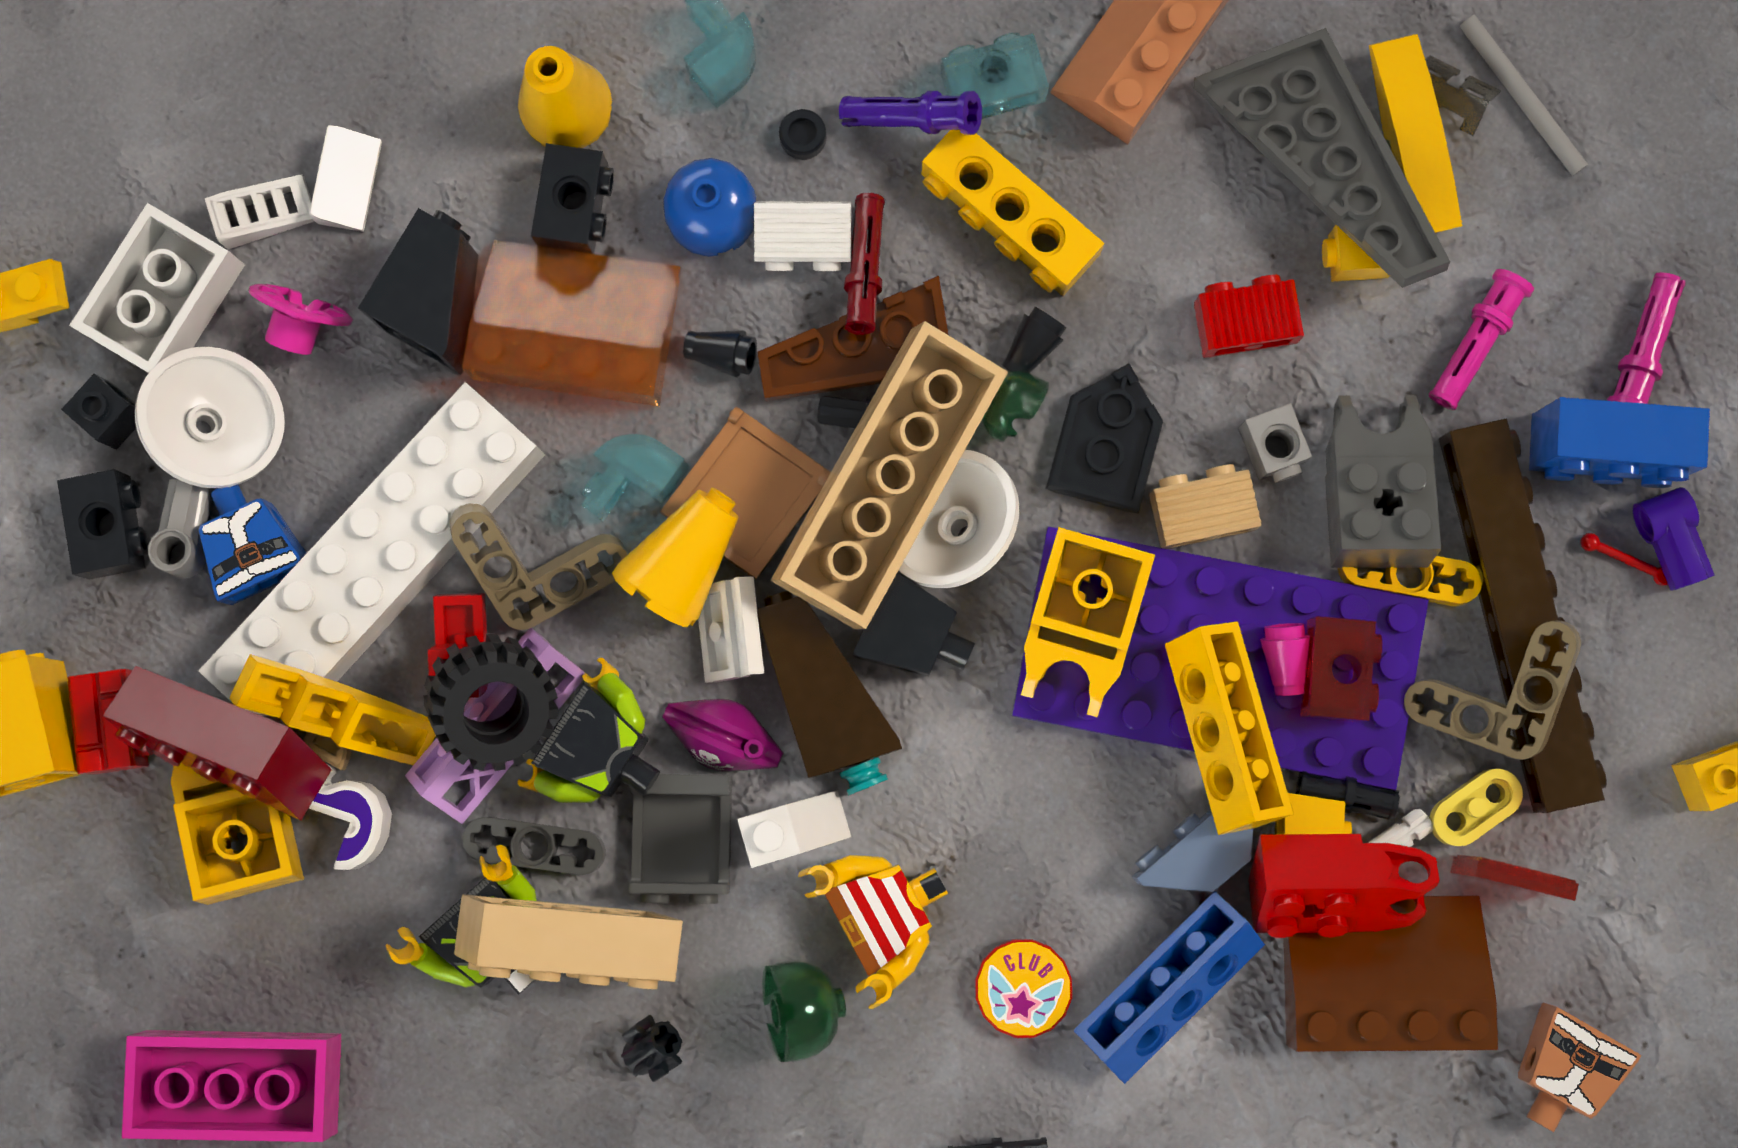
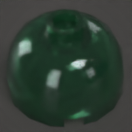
M783 961L765 966L762 979L764 1006L770 1003L773 1024L767 1023V1028L778 1060L780 1062H797L817 1056L832 1043L837 1034L838 1018L845 1017L846 1003L842 989L840 987L833 988L826 973L819 967L804 961Z

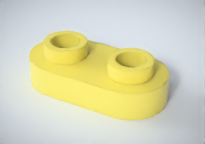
M1488 769L1478 773L1433 807L1429 818L1433 824L1432 833L1440 842L1446 845L1465 846L1471 844L1519 808L1523 798V790L1519 780L1511 772L1503 769ZM1491 784L1496 785L1500 790V797L1494 803L1490 802L1486 797V790ZM1452 812L1457 813L1461 819L1460 827L1455 831L1451 830L1446 823L1448 815Z

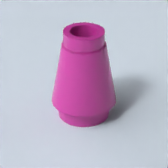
M1284 623L1265 626V638L1260 639L1275 695L1292 696L1304 694L1310 635H1305L1304 624Z

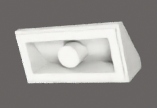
M327 126L310 207V217L317 224L364 232L382 145L380 139L338 126Z

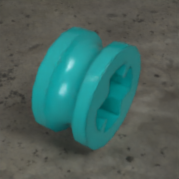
M879 757L839 773L841 779H846L849 782V788L846 790L848 796L888 780L887 775L880 773L878 770V765L881 763Z

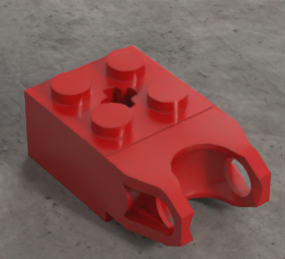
M1361 834L1260 835L1248 879L1253 929L1256 933H1268L1275 938L1291 937L1296 933H1318L1320 936L1331 938L1351 932H1379L1411 926L1423 918L1427 912L1424 895L1439 884L1437 860L1432 855L1417 848L1391 843H1363ZM1405 862H1418L1427 870L1428 879L1421 883L1410 882L1399 876V867ZM1407 899H1413L1416 905L1414 911L1406 914L1398 913L1390 906Z

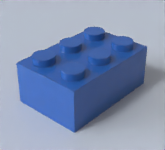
M1560 397L1532 414L1529 471L1545 472V479L1555 481L1574 480L1575 474L1592 475L1593 483L1622 484L1623 478L1641 479L1642 487H1672L1673 481H1687L1690 474L1707 468L1710 409Z

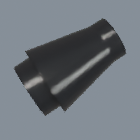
M1034 307L1029 316L1024 314L1008 355L1001 365L1025 381L1029 374L1064 341L1060 337L1066 330V327L1046 312Z
M744 330L688 331L683 346V356L685 359L695 360L733 377H738L740 373L749 375L753 370L757 355L756 338L747 336Z

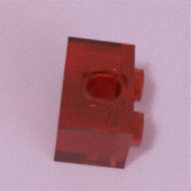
M1320 616L1307 620L1306 635H1310L1304 683L1305 693L1302 694L1300 717L1348 722L1369 721L1370 712H1376L1379 701V686L1377 683H1372L1373 663H1379L1382 654L1381 634H1375L1376 621ZM1337 657L1346 658L1353 666V677L1347 684L1339 682L1333 676L1332 665Z

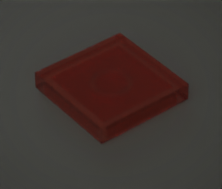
M1457 855V857L1453 858L1450 871L1452 874L1516 890L1571 901L1576 900L1579 886L1576 880L1476 856Z

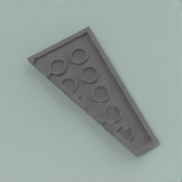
M1326 28L1194 77V89L1402 288L1448 270L1450 260Z

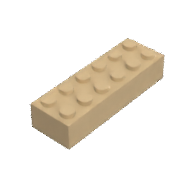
M926 321L912 328L770 581L851 628L866 629L1008 371Z

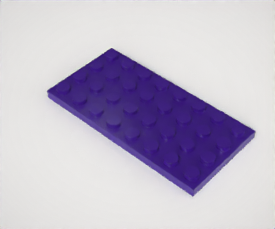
M1048 526L1046 529L1027 635L1058 528ZM1081 533L1155 554L1121 675L1104 695L1099 715L1094 717L1087 715L1090 703V681L1087 672L1081 665L1073 661L1063 660L1049 667L1044 677L1037 684L1033 698L1021 695L1027 674L1025 651H1023L1012 717L1195 752L1165 644L1200 626L1238 622L1280 768L1296 772L1306 771L1310 774L1346 780V776L1356 778L1357 783L1391 790L1397 789L1409 719L1404 705V698L1409 687L1415 683L1429 599ZM1095 576L1091 577L1090 583L1083 581L1080 586V591L1086 594V603L1096 604L1097 597L1104 599L1108 592L1107 589L1101 587V578ZM1284 623L1304 624L1305 635H1310L1304 694L1292 696L1275 695L1260 639L1265 638V626Z

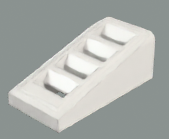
M302 174L226 191L205 198L217 240L228 250L314 222L310 217L312 200ZM292 191L298 212L289 214L283 194ZM273 198L278 217H270L265 200ZM254 204L259 220L251 223L246 206ZM235 211L239 226L231 227L227 212Z

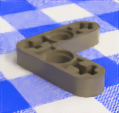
M468 503L456 509L450 518L449 527L454 544L502 620L509 627L516 630L532 628L615 582L612 572L617 564L627 556L623 543L617 537L610 534H600L528 573L486 507ZM471 519L475 524L482 523L480 528L487 545L480 550L476 539L470 532L462 534L465 531L464 522ZM606 550L609 555H612L614 563L611 566L606 567L603 562H599L597 554L600 551ZM501 556L511 562V568L506 575L492 578L484 573L483 567L490 558ZM582 560H584L586 568L589 569L591 578L585 580L583 571L578 564ZM562 571H569L577 577L575 586L567 592H557L550 587L552 577ZM542 584L545 596L549 600L548 602L543 603L541 595L538 596L535 586ZM520 597L522 601L528 602L530 610L522 614L519 609H514L512 601Z
M1558 620L1543 623L1535 629L1507 705L1439 680L1428 679L1416 682L1409 687L1404 698L1406 712L1413 720L1420 724L1508 757L1520 760L1534 757L1543 751L1552 731L1580 652L1581 639L1579 632L1573 625ZM1557 629L1563 632L1562 641L1569 644L1567 651H1558L1555 654L1551 665L1562 667L1560 675L1550 668L1533 666L1535 658L1540 662L1547 660L1550 646L1543 643L1544 636L1554 635ZM1533 676H1543L1552 684V697L1545 704L1534 703L1526 694V684ZM1432 689L1435 691L1434 700L1446 705L1453 704V696L1459 698L1458 703L1451 712L1450 724L1445 722L1450 712L1432 709L1427 714L1424 713V704L1417 701L1418 695L1426 694ZM1470 705H1479L1487 712L1489 718L1488 725L1480 733L1471 732L1463 724V712ZM1519 705L1529 712L1545 714L1544 721L1539 718L1532 719L1528 734L1535 737V743L1526 744L1522 749L1516 747L1517 738L1510 735L1511 729L1521 728L1527 717L1526 713H1517Z

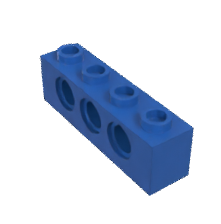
M1214 891L1073 1031L1125 1084L1265 944L1250 923Z

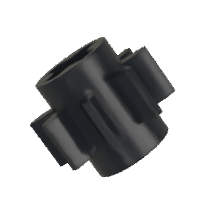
M648 1015L622 1034L623 1039L627 1043L623 1048L621 1057L635 1077L649 1073L652 1082H656L682 1063L677 1054L683 1042L678 1031L669 1021H661L655 1024L652 1015Z

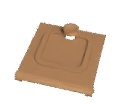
M735 407L729 413L728 422L660 510V513L668 518L697 490L708 493L713 487L730 497L736 503L732 510L739 518L723 557L757 580L815 501L831 472L743 410Z

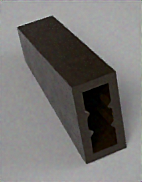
M789 591L765 598L764 603L766 607L757 609L758 619L808 778L811 779L902 750L898 736L809 604L798 596L793 598L792 593Z

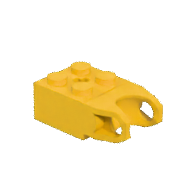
M1058 527L1024 645L1027 674L1021 695L1033 698L1037 684L1044 677L1049 667L1063 660L1073 661L1081 665L1087 672L1090 681V703L1087 715L1098 717L1104 695L1121 675L1155 554ZM1092 576L1101 578V587L1108 590L1104 599L1097 597L1096 604L1086 603V594L1080 591L1082 582L1090 583Z
M182 763L179 766H173L171 786L175 800L173 807L193 901L209 905L304 880L290 815L257 799L250 798L219 781L217 783L212 782ZM239 832L248 836L247 845L241 852L231 849V843L238 841L236 834Z

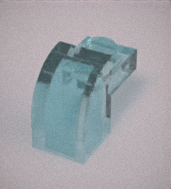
M684 0L688 16L707 38L706 41L684 57L686 69L690 77L717 109L739 92L753 74L756 64V48L752 27L744 12L730 21L732 18L720 0Z
M627 434L615 437L603 444L593 454L607 469L604 474L596 472L588 481L582 492V496L586 499L581 506L604 522L630 484L662 505L689 465L683 457L649 436Z

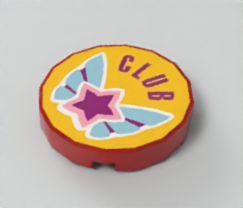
M1011 939L995 947L981 961L975 977V998L983 1017L997 1031L1014 1038H1035L1051 1031L1066 1016L1072 1000V978L1065 961L1050 946L1033 939Z

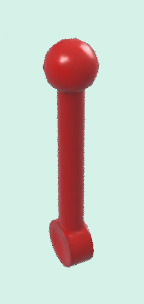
M1586 533L1581 538L1580 545L1585 551H1599L1653 576L1654 581L1658 585H1668L1661 567L1657 568L1600 542L1599 537L1593 533Z

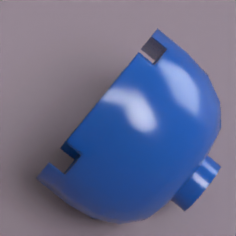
M715 158L694 160L678 169L668 182L663 199L665 222L675 241L689 252L707 257L718 256V253L727 252L732 248L735 250L742 246L754 231V203L756 202V194L746 175L730 162Z

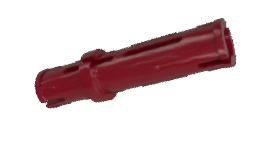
M861 193L856 196L850 274L845 277L844 290L848 293L845 329L857 335L871 334L875 331L877 295L882 292L883 282L878 274L885 199L875 193Z

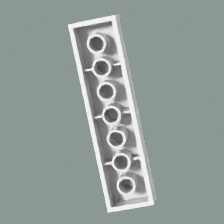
M465 382L199 669V672L228 699L249 654L295 667L337 682L458 551L453 542L449 527L453 512L460 506L471 503L486 507L492 514L545 454ZM471 519L464 522L465 531L462 534L466 532L473 534L482 523L475 524ZM248 710L286 726L280 718Z

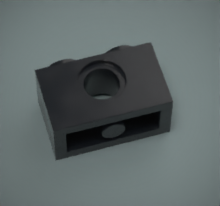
M546 143L531 237L538 248L594 256L596 242H603L606 233L607 216L601 213L603 197L611 196L614 184V168L608 167L609 164L603 151ZM574 192L586 194V200L581 207L567 209L563 206L569 194Z
M112 469L57 480L72 575L90 580L146 569L144 555L148 554L149 544L144 529L139 527L136 509L141 506V495L137 483L131 480V476ZM111 512L114 517L113 528L109 533L101 535L99 530L100 520L104 515Z

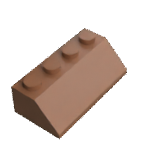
M1114 0L1050 93L1126 144H1129L1229 0Z

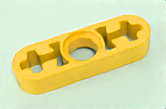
M1436 556L1429 567H1419L1422 579L1416 588H1407L1400 584L1396 576L1397 568H1386V584L1380 582L1384 574L1382 572L1369 571L1364 574L1363 578L1357 577V569L1354 567L1338 568L1339 576L1344 583L1429 599L1428 602L1448 606H1461L1477 597L1482 586L1479 572L1474 565L1466 561ZM1433 566L1438 567L1435 577L1450 578L1457 571L1461 572V580L1468 583V589L1460 591L1456 596L1453 594V586L1437 583L1433 586L1434 593L1429 592L1428 588L1434 577Z

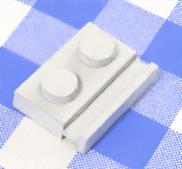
M735 577L733 580L713 583L698 619L705 683L723 682L749 677L750 675L764 674L754 577Z

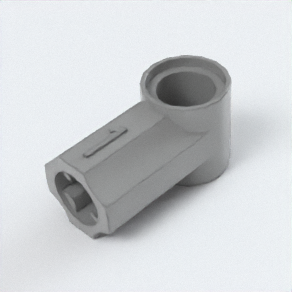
M169 479L159 531L151 538L148 545V556L156 568L180 579L191 578L203 569L206 558L199 534V526L208 522L212 503L211 492L214 491V488L199 487L179 479ZM184 543L185 555L183 559L171 565L169 561L171 550L176 545Z

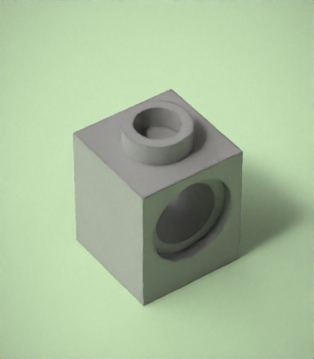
M1291 403L1249 418L1238 427L1259 481L1272 476L1274 482L1279 483L1303 473L1300 465H1303L1312 458ZM1268 436H1278L1285 441L1287 445L1286 457L1276 458L1268 453L1265 446Z

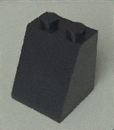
M418 208L358 309L381 330L461 375L466 368L479 255L469 244L471 237L460 229L462 225L457 220L440 210H436L432 216Z

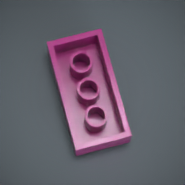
M145 1030L129 1035L126 1039L122 1139L324 1142L338 1133L341 1033Z

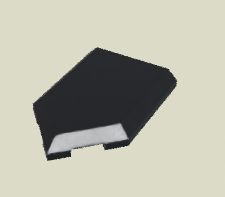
M1129 363L1093 385L1087 386L1070 396L1046 489L1118 510L1139 513L1163 419L1154 404L1152 405Z

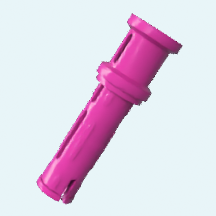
M1506 269L1495 270L1492 276L1494 280L1492 287L1483 302L1475 304L1472 309V325L1452 355L1451 360L1433 390L1428 394L1430 399L1450 410H1456L1460 399L1480 369L1481 364L1498 336L1510 332L1514 324L1511 320L1522 300L1531 297L1534 291L1533 285L1520 275Z
M1663 272L1654 275L1651 291L1645 304L1629 355H1625L1619 361L1618 370L1621 374L1614 395L1609 396L1607 401L1648 404L1655 381H1659L1662 378L1663 370L1662 365L1659 363L1661 353L1672 325L1679 298L1686 284L1685 280H1680L1681 277Z

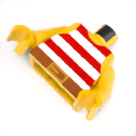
M849 855L823 866L815 865L799 871L798 877L811 874L816 880L815 890L804 894L805 897L813 898L825 894L869 976L857 984L855 987L856 992H860L867 986L872 987L876 992V1001L870 1004L868 1008L874 1009L888 1001L892 990L915 971L930 943L928 930L932 927V924L923 907L948 894L935 868L909 882L899 864L892 866L887 859L877 856Z

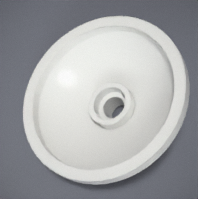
M193 347L167 356L146 376L139 389L135 403L137 432L149 456L171 476L199 487L224 488L250 480L271 462L283 438L284 411L275 386L254 363L239 354L221 348ZM196 422H207L211 427V432H200L196 427Z
M964 451L899 568V571L905 577L919 585L930 588L957 587L982 576L1004 555L1016 532L1019 519V499L1012 479L996 461L979 452ZM968 526L966 531L962 535L958 536L959 531L963 527Z

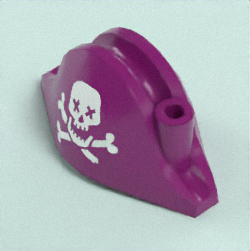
M730 699L668 703L662 716L692 757L701 765L715 771L730 772L778 768L784 754L752 712L744 705Z

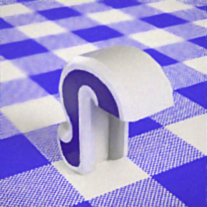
M327 764L332 771L309 809L350 822L334 864V869H359L374 861L383 850L389 837L392 812L386 796L370 783L346 780L332 784L331 778L336 774V769L333 765Z

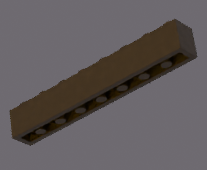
M1506 418L1449 431L1439 438V443L1469 561L1477 568L1482 583L1478 596L1507 705L1535 629L1546 622L1565 620L1557 615L1553 598L1557 597L1556 580L1551 570L1545 569L1541 551L1545 550L1544 533L1539 523L1533 522L1529 504L1533 503L1532 487L1529 479L1521 475L1517 460L1521 456L1520 440L1514 429L1510 430ZM1557 629L1554 635L1544 636L1543 643L1550 646V652L1547 660L1544 662H1540L1535 658L1534 667L1550 668L1560 675L1562 667L1551 665L1555 654L1558 651H1567L1566 645H1569L1562 641V631ZM1574 666L1546 746L1536 756L1520 760L1533 813H1550L1605 800L1602 789L1606 788L1607 785L1606 774L1601 762L1594 759L1590 741L1594 739V728L1588 713L1582 712L1578 693L1582 691V682L1576 666ZM1533 676L1526 684V694L1534 703L1545 704L1552 697V684L1543 676ZM1519 705L1517 713H1526L1527 717L1521 728L1512 729L1514 737L1517 738L1516 746L1522 749L1526 744L1535 743V737L1528 734L1532 719L1539 718L1544 721L1545 714L1529 712Z

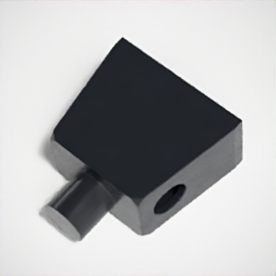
M897 572L869 625L863 630L853 656L860 660L929 677L937 658L964 670L975 643L949 632L957 614L954 609Z

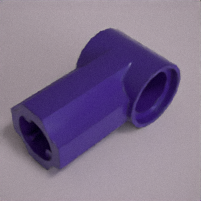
M1679 487L1633 505V519L1638 532L1647 543L1653 545L1670 591L1715 576L1696 529L1700 520L1699 512L1688 490L1684 487Z

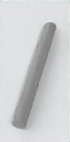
M1476 15L1464 21L1459 26L1571 176L1584 169L1588 163Z

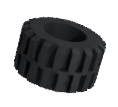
M486 634V642H479L476 635L465 638L467 646L459 649L456 643L446 649L450 657L446 661L438 657L432 665L436 675H427L424 685L428 692V695L423 696L424 707L428 713L427 717L440 745L446 753L451 751L454 760L462 765L469 759L473 769L484 771L487 763H491L494 771L506 770L505 762L513 760L515 765L518 766L526 762L523 754L531 750L536 755L543 748L539 741L541 736L550 738L554 730L549 719H557L558 707L554 702L558 698L556 689L535 654L527 646L522 648L518 640L507 637L505 642H502L498 634ZM492 682H506L517 687L513 705L501 717L491 721L480 722L464 716V708L468 698L479 687Z

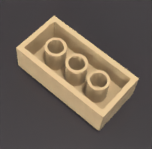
M462 894L454 955L467 961L468 969L477 970L479 975L510 978L511 969H517L518 973L528 974L530 979L560 982L561 973H566L567 977L578 978L579 982L584 984L607 986L610 983V977H614L613 980L628 982L627 986L658 989V981L675 982L683 921L652 911Z

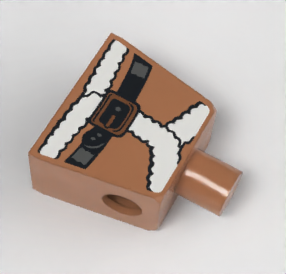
M1542 1003L1518 1071V1079L1540 1091L1526 1117L1552 1132L1557 1128L1567 1107L1592 1119L1635 1067L1642 1055L1564 1010Z

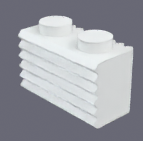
M756 201L754 203V260L765 262V270L769 271L794 270V262H813V270L840 271L841 262H851V202Z

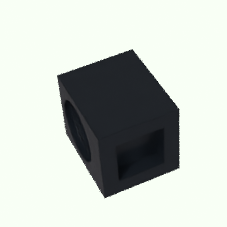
M93 374L61 409L96 441L116 450L136 429L135 402L115 384L96 374Z

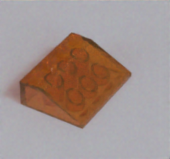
M494 240L470 319L462 369L473 380L660 407L681 266Z

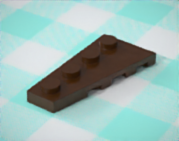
M939 276L923 282V285L906 292H898L886 297L882 302L877 303L875 312L876 327L875 331L871 334L857 335L848 332L845 329L846 314L830 324L818 329H810L758 351L765 401L881 384L912 328L926 321L949 335Z

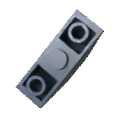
M1211 809L1201 818L1193 813L1172 831L1177 838L1162 850L1157 844L1136 861L1135 864L1140 870L1132 878L1137 884L1142 886L1214 892L1251 860L1253 829L1218 835Z

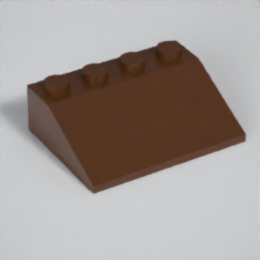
M1424 896L1427 910L1425 916L1407 927L1379 932H1351L1331 938L1320 936L1318 933H1296L1291 937L1283 938L1286 1045L1296 1052L1498 1050L1497 1002L1480 896ZM1407 899L1390 906L1396 912L1406 914L1414 911L1416 905L1413 899Z

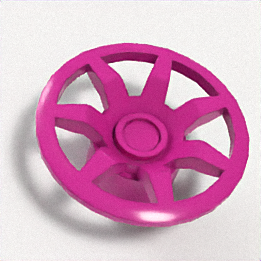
M254 284L248 289L249 294L255 299L274 308L265 335V341L289 352L303 355L312 354L321 323L333 326H349L353 321L352 317L345 310L333 305V308H330L331 303L316 299L308 306L302 304V294L300 291L272 284ZM283 295H288V300H285Z

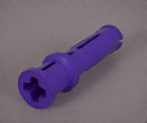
M927 91L920 97L915 98L844 96L840 101L838 109L839 119H843L841 124L844 127H916L927 134H939L941 130H960L964 135H975L979 130L982 120L981 99L975 91H964L960 96H942L939 91Z

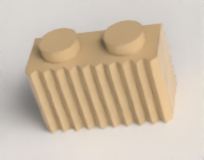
M1228 464L1206 470L1207 478L1188 482L1187 474L1160 479V488L1153 489L1149 497L1161 548L1170 549L1252 532L1261 527V519L1249 470L1236 472L1234 464Z

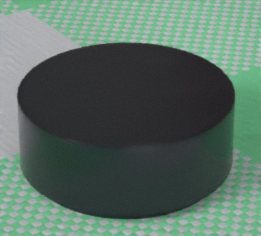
M807 109L790 112L784 117L779 127L781 146L789 156L795 159L807 160L817 156L823 150L827 138L826 127L822 118L815 112Z

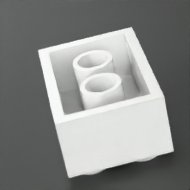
M147 203L69 326L149 373L167 356L195 346L245 264L225 248Z

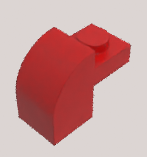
M485 593L437 594L433 596L435 645L428 649L429 676L436 675L432 665L438 657L444 661L450 657L446 649L454 643L461 649L467 646L465 638L474 635L477 636L479 642H486ZM488 684L479 687L469 698L481 697L486 692Z

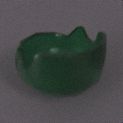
M1008 371L982 418L985 430L991 438L999 442H1005L1007 436L1016 437L1017 432L1012 426L1013 420L1021 418L1030 420L1035 416L1049 390V382L1024 371Z

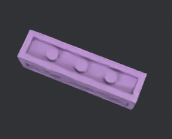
M529 628L518 641L521 647L527 646L535 654L546 672L550 670L555 662L569 672L555 688L558 698L554 702L559 710L583 681L582 676L585 672L556 650L543 636L534 629ZM506 682L488 683L487 690L481 697L470 698L466 702L464 716L480 722L491 721L501 717L513 705L517 687ZM436 738L406 773L405 777L423 798L463 824L512 766L514 761L505 762L506 770L494 771L491 763L486 764L484 771L473 769L469 759L464 765L454 760L451 751L446 753L440 745L438 738ZM470 779V791L457 806L443 797L454 782Z

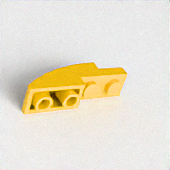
M47 259L0 273V332L39 323V316L69 308L61 262Z

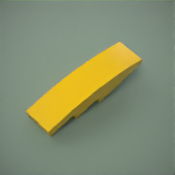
M1418 34L1369 45L1383 136L1386 140H1390L1391 151L1434 232L1461 227L1460 208L1444 128Z
M249 654L229 697L235 706L280 718L286 726L329 737L337 746L409 765H414L436 736L428 717L345 684Z

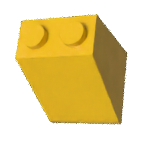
M25 650L1 653L0 797L82 775L77 773L68 679L64 661L45 658L44 653L26 655Z

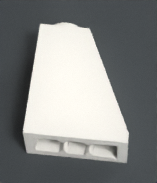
M838 790L737 819L751 868L851 837Z

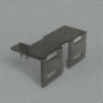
M1430 55L1425 59L1428 69L1441 75L1440 78L1429 72L1438 107L1441 109L1444 107L1464 118L1460 130L1474 136L1489 102L1501 90L1473 76L1465 78V82L1457 89L1447 84V81L1451 77L1460 74L1461 71ZM1469 89V90H1471V91H1473V92H1475V93H1477V94L1483 96V99L1480 98V97H1478V96H1476V95H1474V94H1472V93H1470V92H1468V91H1466V90Z

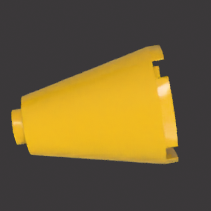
M544 46L535 50L526 61L518 99L519 115L525 129L533 139L544 147L548 143L584 148L598 140L608 127L611 117V91L605 78L596 68L561 48Z
M713 487L708 493L697 490L617 564L612 572L615 581L631 596L637 590L648 601L645 606L654 613L682 627L693 626L696 620L699 619L738 521V515L732 510L736 503Z

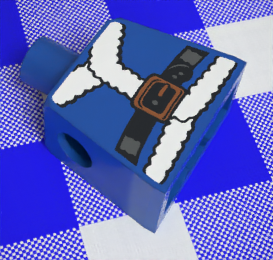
M239 484L231 487L217 488L211 492L212 499L220 516L200 525L199 534L216 600L228 605H234L279 584L307 553L271 502L259 498L247 503Z

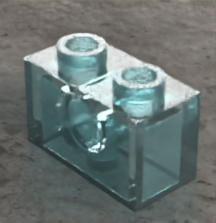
M1020 33L1005 34L995 39L992 45L975 49L974 45L961 46L950 51L948 57L942 58L941 77L947 96H960L964 91H975L981 99L982 119L1046 102L1049 84L1034 33L1021 36ZM995 68L1000 70L1006 78L999 83H989L982 78L981 73L986 69Z

